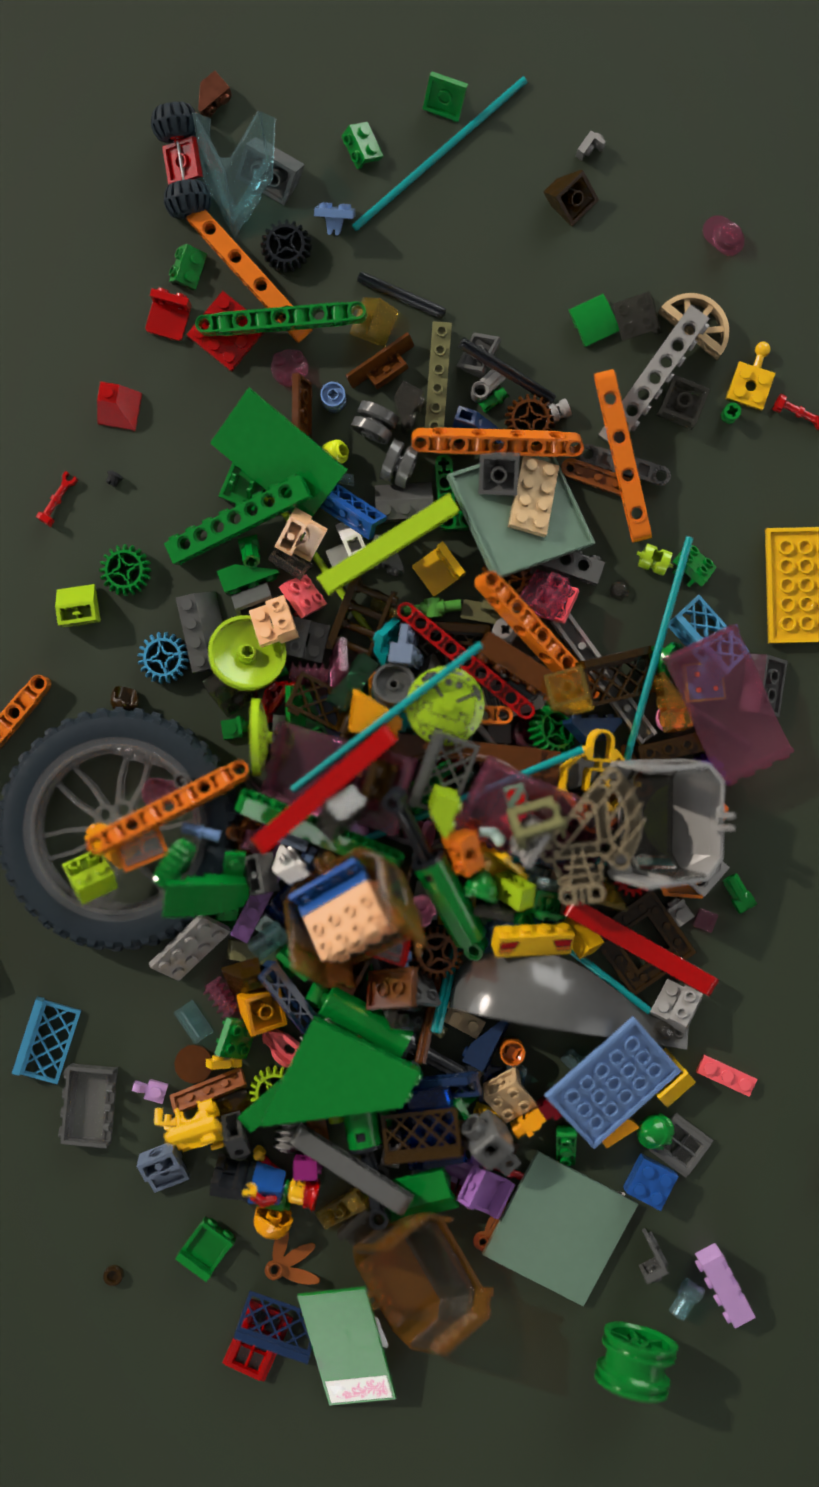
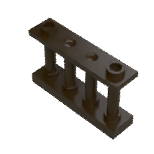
M358 577L351 581L347 587L325 648L335 650L336 647L339 648L341 646L365 656L364 664H370L371 661L374 662L376 659L373 650L375 642L372 640L368 650L344 640L341 634L343 629L346 630L347 628L373 639L376 632L350 622L348 615L350 611L353 612L354 610L379 620L376 631H380L387 622L392 607H396L399 597H397L398 592L391 591L389 596L364 586L361 582L363 578ZM361 592L386 602L383 614L357 604V601H355L356 594Z

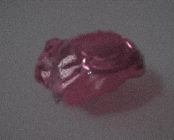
M150 778L143 784L141 794L143 801L150 805L179 789L172 780Z

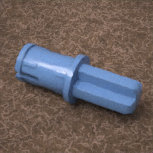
M184 822L181 827V833L198 837V840L203 838L217 843L220 840L221 830L207 828L204 824L199 826Z

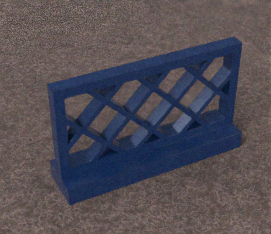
M249 1290L233 1339L308 1364L312 1350L309 1334L303 1322L304 1317L300 1316V1313H302L301 1308ZM252 1296L259 1298L263 1305L252 1311L249 1305ZM273 1303L277 1304L281 1313L270 1317L266 1307ZM265 1309L269 1319L258 1324L254 1313ZM294 1310L297 1312L299 1319L289 1324L285 1313ZM252 1315L256 1326L250 1329L241 1327L244 1319ZM283 1315L287 1325L276 1331L272 1320ZM301 1321L305 1332L295 1337L290 1326ZM270 1322L274 1332L269 1335L262 1334L260 1326ZM256 1328H258L259 1333H258V1332H255V1331H253V1330L256 1329ZM289 1328L293 1338L286 1342L281 1341L278 1333ZM307 1334L310 1342L308 1348L304 1349L299 1347L296 1339Z

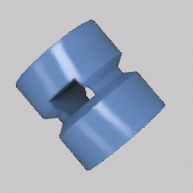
M328 382L322 387L320 395L324 408L332 413L340 412L344 409L346 394L343 386L338 382Z

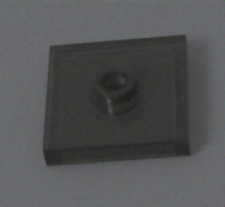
M479 898L474 909L475 916L513 922L516 910L499 899L498 902L491 904V902L486 903V900Z

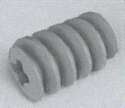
M503 618L497 620L491 631L509 644H512L517 636L516 632Z
M302 1121L279 1124L282 1128L276 1129V1132L280 1136L274 1137L279 1144H273V1147L281 1152L296 1153L294 1150L296 1148L290 1144L289 1140L298 1125L302 1124Z

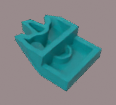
M395 617L386 622L380 631H376L373 637L375 642L373 650L381 666L389 664L390 643H398L399 636L397 635L400 619Z

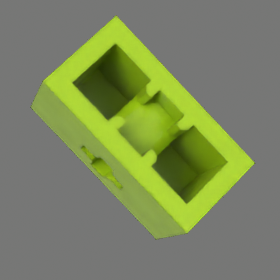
M510 870L494 875V880L499 890L497 898L501 902L508 904L516 911H524L527 908L533 907L536 891L535 884Z

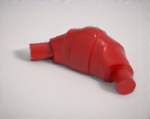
M275 681L265 689L261 701L268 723L273 722V713L276 712L285 700V686L295 685L296 682Z

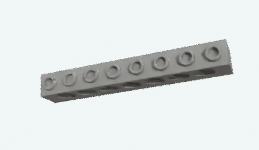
M692 305L686 310L623 399L622 404L628 431H635L640 424L638 419L641 414L644 416L652 407L649 405L653 398L657 400L663 391L661 386L664 382L668 384L674 376L673 369L676 366L680 367L686 359L683 355L687 350L692 351L698 342L695 340L698 334L703 335L709 327L707 324L709 317ZM691 326L694 329V334L687 335L684 332V328ZM673 343H681L683 350L675 351L672 347ZM664 358L669 359L671 366L668 368L663 367L661 360ZM653 374L658 375L660 382L653 384L650 382L649 377ZM646 391L648 399L641 400L638 397V392ZM628 407H635L637 414L629 416L626 412ZM604 426L598 437L609 444ZM616 432L614 440L617 443H621L623 441V434Z

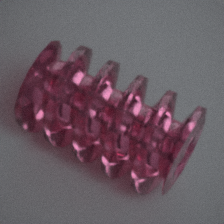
M291 661L289 679L292 682H296L300 672L303 671L328 684L330 664L327 669H325L324 663L321 664L320 668L317 667V663H314L313 667L310 668L309 662L306 663L305 667H302V663L299 661L297 667H295L294 661ZM303 678L301 685H304L305 681H307L308 686L311 687L310 681Z
M218 976L204 986L206 990L203 994H210L207 1000L215 1001L212 1008L219 1006L216 1013H223L222 1021L239 1009H237L238 1001L232 1003L235 996H228L231 990H224L226 982L219 984L222 977Z

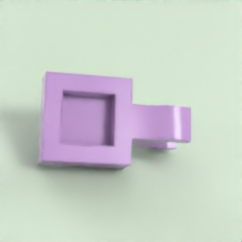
M150 1079L148 1084L135 1081L132 1091L145 1093L144 1099L163 1104L168 1084Z

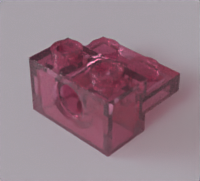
M537 569L519 597L530 609L535 610L537 615L553 621L571 594L572 588L568 578L553 572L548 574Z

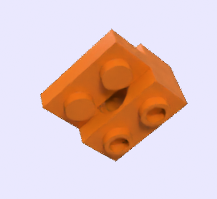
M462 828L459 831L454 830L453 833H449L447 839L443 838L439 831L445 855L455 873L469 877L485 867L476 831Z

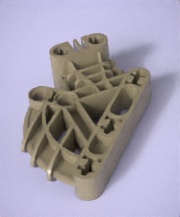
M615 766L607 767L565 817L566 823L573 817L580 820V824L567 840L563 842L558 841L556 836L560 830L555 831L551 834V838L540 853L543 861L552 863L554 866V872L559 884V898L565 905H576L578 900H581L582 904H585L584 900H588V903L602 901L605 897V888L602 881L605 867L604 860L608 861L615 868L624 870L629 867L631 858L640 842L642 825L646 821L645 817L642 818L641 811L644 803L642 801L639 802L635 792L637 787L635 785L632 787L630 782ZM609 772L612 773V774H613L614 772H616L615 775H616L617 778H616V779H613V778L610 779V781L608 782V784H609V786H610L609 788L607 787V785H606L604 782H601L602 780H604L605 782H607V780L609 779V776H608V773H609ZM614 791L619 797L620 802L609 814L607 798ZM585 803V804L587 805V804L591 803V804H590L591 810L586 809V810L583 812V816L585 817V818H583V817L579 814V813H581V812L583 811V809H584V808H583V804ZM623 806L625 820L611 835L610 821ZM595 814L597 839L571 842ZM624 829L621 841L618 845L614 840ZM553 841L556 845L553 849V856L550 854L546 856L545 850H551V848L553 847ZM602 843H609L611 848L608 851H602L600 849ZM619 855L626 856V861L622 864L615 861ZM601 856L597 870H590L589 867H593L594 863L593 861H587L585 857ZM571 858L570 863L564 864V869H569V872L562 873L555 860Z

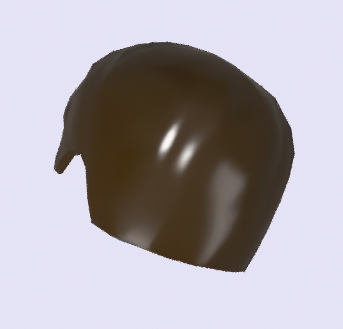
M115 686L110 697V704L113 709L115 707H123L124 710L133 711L138 707L139 696H137L136 690Z

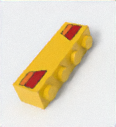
M569 923L495 926L491 947L496 957L571 954L575 934Z

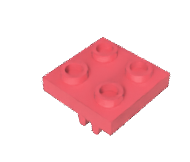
M306 573L283 583L279 587L286 600L289 601L296 611L293 614L295 617L299 615L302 619L327 605L322 594L317 590Z

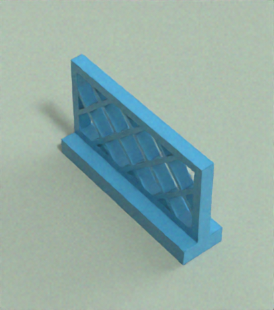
M700 595L696 596L670 620L669 628L716 681L726 676L750 652ZM696 602L702 607V612L695 611ZM682 615H691V623L688 622ZM695 616L703 618V625L696 624ZM707 618H712L715 626H709ZM696 628L703 629L704 637L698 634ZM708 630L715 631L716 639L709 638ZM720 632H724L727 635V641L720 639ZM709 642L716 643V651L709 646ZM721 644L728 645V653L721 652ZM733 646L737 647L742 653L740 655L733 654ZM722 657L729 658V666L722 661Z
M37 996L12 1074L18 1076L21 1074L58 1084L81 1010ZM46 1005L54 1007L57 1012L56 1015L49 1019L44 1013ZM66 1012L75 1013L74 1021L66 1024L62 1015ZM60 1017L64 1026L54 1031L49 1021ZM47 1023L51 1033L42 1037L38 1029ZM66 1028L69 1037L60 1042L56 1033ZM53 1035L58 1044L48 1049L44 1039ZM41 1041L46 1051L35 1055L32 1049L33 1045ZM60 1047L63 1056L54 1060L50 1051ZM47 1053L52 1063L42 1067L38 1058ZM33 1060L36 1061L39 1067L35 1072L25 1070L27 1064ZM54 1065L57 1071L56 1077H48L44 1070Z

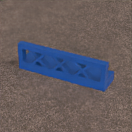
M337 484L334 488L336 491L332 490L320 508L366 539L374 538L376 526L385 522L387 516Z
M352 858L288 896L292 902L298 905L301 917L303 918L366 880H370L366 866L356 858Z

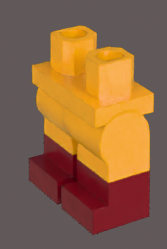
M545 1095L536 1100V1108L517 1117L516 1120L510 1123L511 1130L517 1139L525 1134L530 1138L534 1135V1131L539 1130L542 1123L552 1116L555 1121L562 1117V1114Z

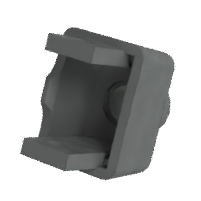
M485 1110L480 1115L472 1114L464 1121L462 1133L466 1136L471 1155L487 1170L490 1171L496 1167L508 1176L521 1164L520 1160L512 1154L514 1150L513 1138L506 1123L492 1111ZM490 1145L495 1151L487 1152L485 1148Z

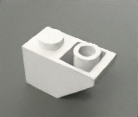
M344 523L335 525L348 556L365 547L359 533Z

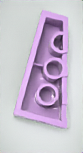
M713 1243L696 1252L695 1255L698 1260L695 1263L700 1272H705L707 1277L704 1280L709 1289H714L716 1294L713 1297L718 1306L722 1305L725 1309V1312L722 1314L727 1323L732 1322L736 1329L756 1318L717 1245Z

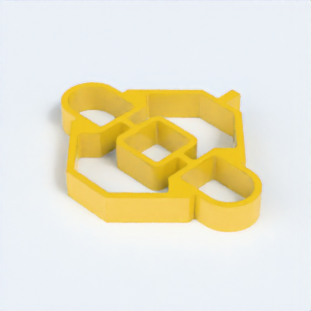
M592 730L587 736L586 746H582L585 753L565 761L560 766L558 790L572 808L580 799L575 802L566 789L568 769L581 757L587 761H594L593 767H585L583 769L581 790L586 793L590 788L592 771L603 772L605 768H602L603 762L611 763L616 760H625L618 749H615L614 735L608 730ZM603 733L607 740L605 758H593L595 739L599 734ZM633 777V786L641 787L642 782L634 781ZM608 779L607 782L602 780V782H604L609 788L610 786L608 782L610 781V779ZM618 798L611 804L607 801L609 814L618 804ZM585 803L583 804V811L579 813L583 818H585L583 816V812L587 809L588 804L586 805ZM585 824L582 828L585 831L597 833L596 825L588 828L587 824Z

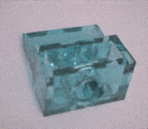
M534 865L531 868L523 866L525 868L524 872L529 876L527 880L535 884L536 889L558 891V880L550 878L552 870Z

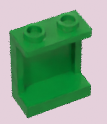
M206 1216L175 1258V1260L205 1282L208 1281L214 1269L236 1241L231 1231L222 1229L218 1226L219 1223L215 1219Z

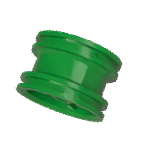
M623 1321L607 1323L602 1336V1343L607 1350L606 1355L597 1360V1368L594 1372L596 1381L609 1391L632 1400L650 1403L666 1400L670 1379L665 1372L667 1366L675 1363V1354H677L678 1350L677 1343L669 1336L650 1327Z

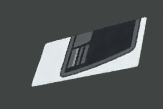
M512 681L506 682L521 695L534 702L535 710L542 709L545 706L542 697L538 694L533 695L526 690V686L521 683L518 685ZM502 685L491 686V689L499 691ZM486 688L482 689L484 706L507 707ZM509 692L505 699L508 703L512 704L516 701V695L513 692ZM523 705L520 710L521 714L531 712V707ZM484 711L482 720H487L488 714ZM499 712L500 720L508 718L505 712Z

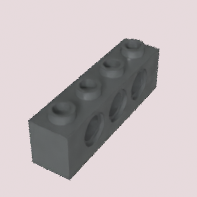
M579 550L565 555L570 560L568 565L562 564L560 558L537 565V567L596 586L605 562L601 561V557L596 555L589 557L583 555L584 552ZM585 562L588 569L581 571L578 568V563Z

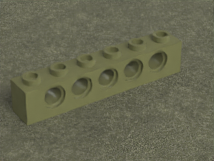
M433 321L425 428H444L452 323Z

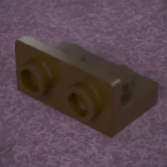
M384 760L371 762L360 799L366 802L373 800L382 802L394 786L399 767Z

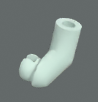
M479 827V837H490L496 847L504 845L506 841L505 836L497 827Z

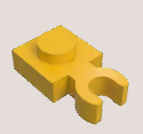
M213 1055L211 1059H206V1067L211 1070L242 1067V1059Z

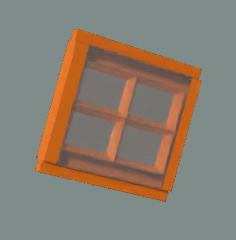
M132 823L129 826V830H136L138 823ZM160 828L116 849L125 873L163 858L168 851Z

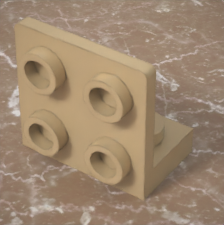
M516 1066L483 1083L484 1100L505 1123L537 1107L536 1101L520 1084V1071Z

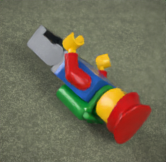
M257 1145L253 1150L254 1159L259 1162L238 1161L226 1158V1154L219 1153L211 1181L210 1196L242 1200L249 1204H256V1207L280 1212L284 1210L289 1211L291 1203L302 1205L303 1209H310L311 1212L315 1210L321 1184L320 1178L317 1180L292 1179L291 1182L287 1179L285 1183L286 1172L277 1167L265 1155L266 1150L261 1145Z

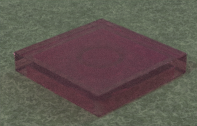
M346 638L338 640L329 658L331 686L338 690L349 672Z

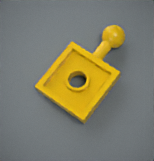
M760 342L756 345L755 353L757 356L753 366L738 362L726 396L727 400L760 411L764 409L775 376L774 372L761 368L764 357L768 356L771 350L767 342ZM752 381L755 384V390L748 391L745 386L746 382Z

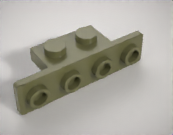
M463 600L460 616L462 619L495 624L497 620L502 618L488 601Z

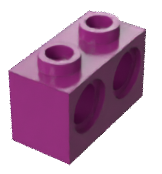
M296 1151L293 1180H317L318 1174H322L323 1165L302 1151Z

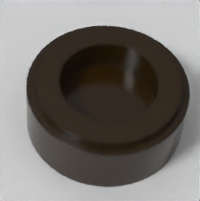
M110 1265L105 1270L103 1279L107 1285L116 1286L122 1281L124 1272L120 1266Z

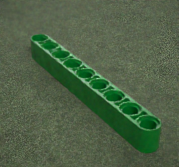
M242 789L235 809L240 814L268 825L290 805L253 790ZM311 814L289 832L291 835L350 859L356 858L362 864L390 875L398 873L404 860V854L397 849Z

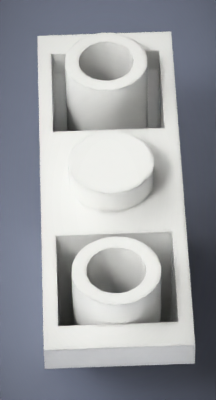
M284 844L279 845L271 865L272 870L277 876L290 885L310 874L306 869L307 864L302 861L303 858L295 848Z

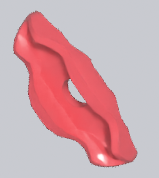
M279 1029L262 1033V1041L270 1048L274 1060L283 1067L288 1068L300 1042L292 1035L284 1033ZM289 1044L290 1046H292L295 1049V1052H287L285 1049V1045Z

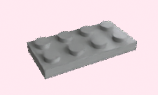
M207 915L197 916L149 962L150 968L180 981L231 932L229 926Z

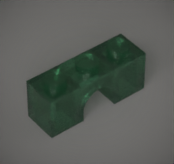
M365 653L358 654L348 668L349 671L345 678L334 687L325 701L340 712H346L352 702L353 689L361 691L379 664Z

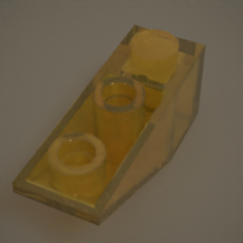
M665 672L655 675L653 687L657 694L656 704L660 710V725L663 727V732L684 731L693 727L690 707Z
M355 1186L315 1212V1215L326 1230L366 1210L370 1206L368 1194Z

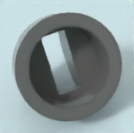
M179 773L174 777V785L178 789L191 783L190 775L187 773ZM185 778V781L180 782V779Z

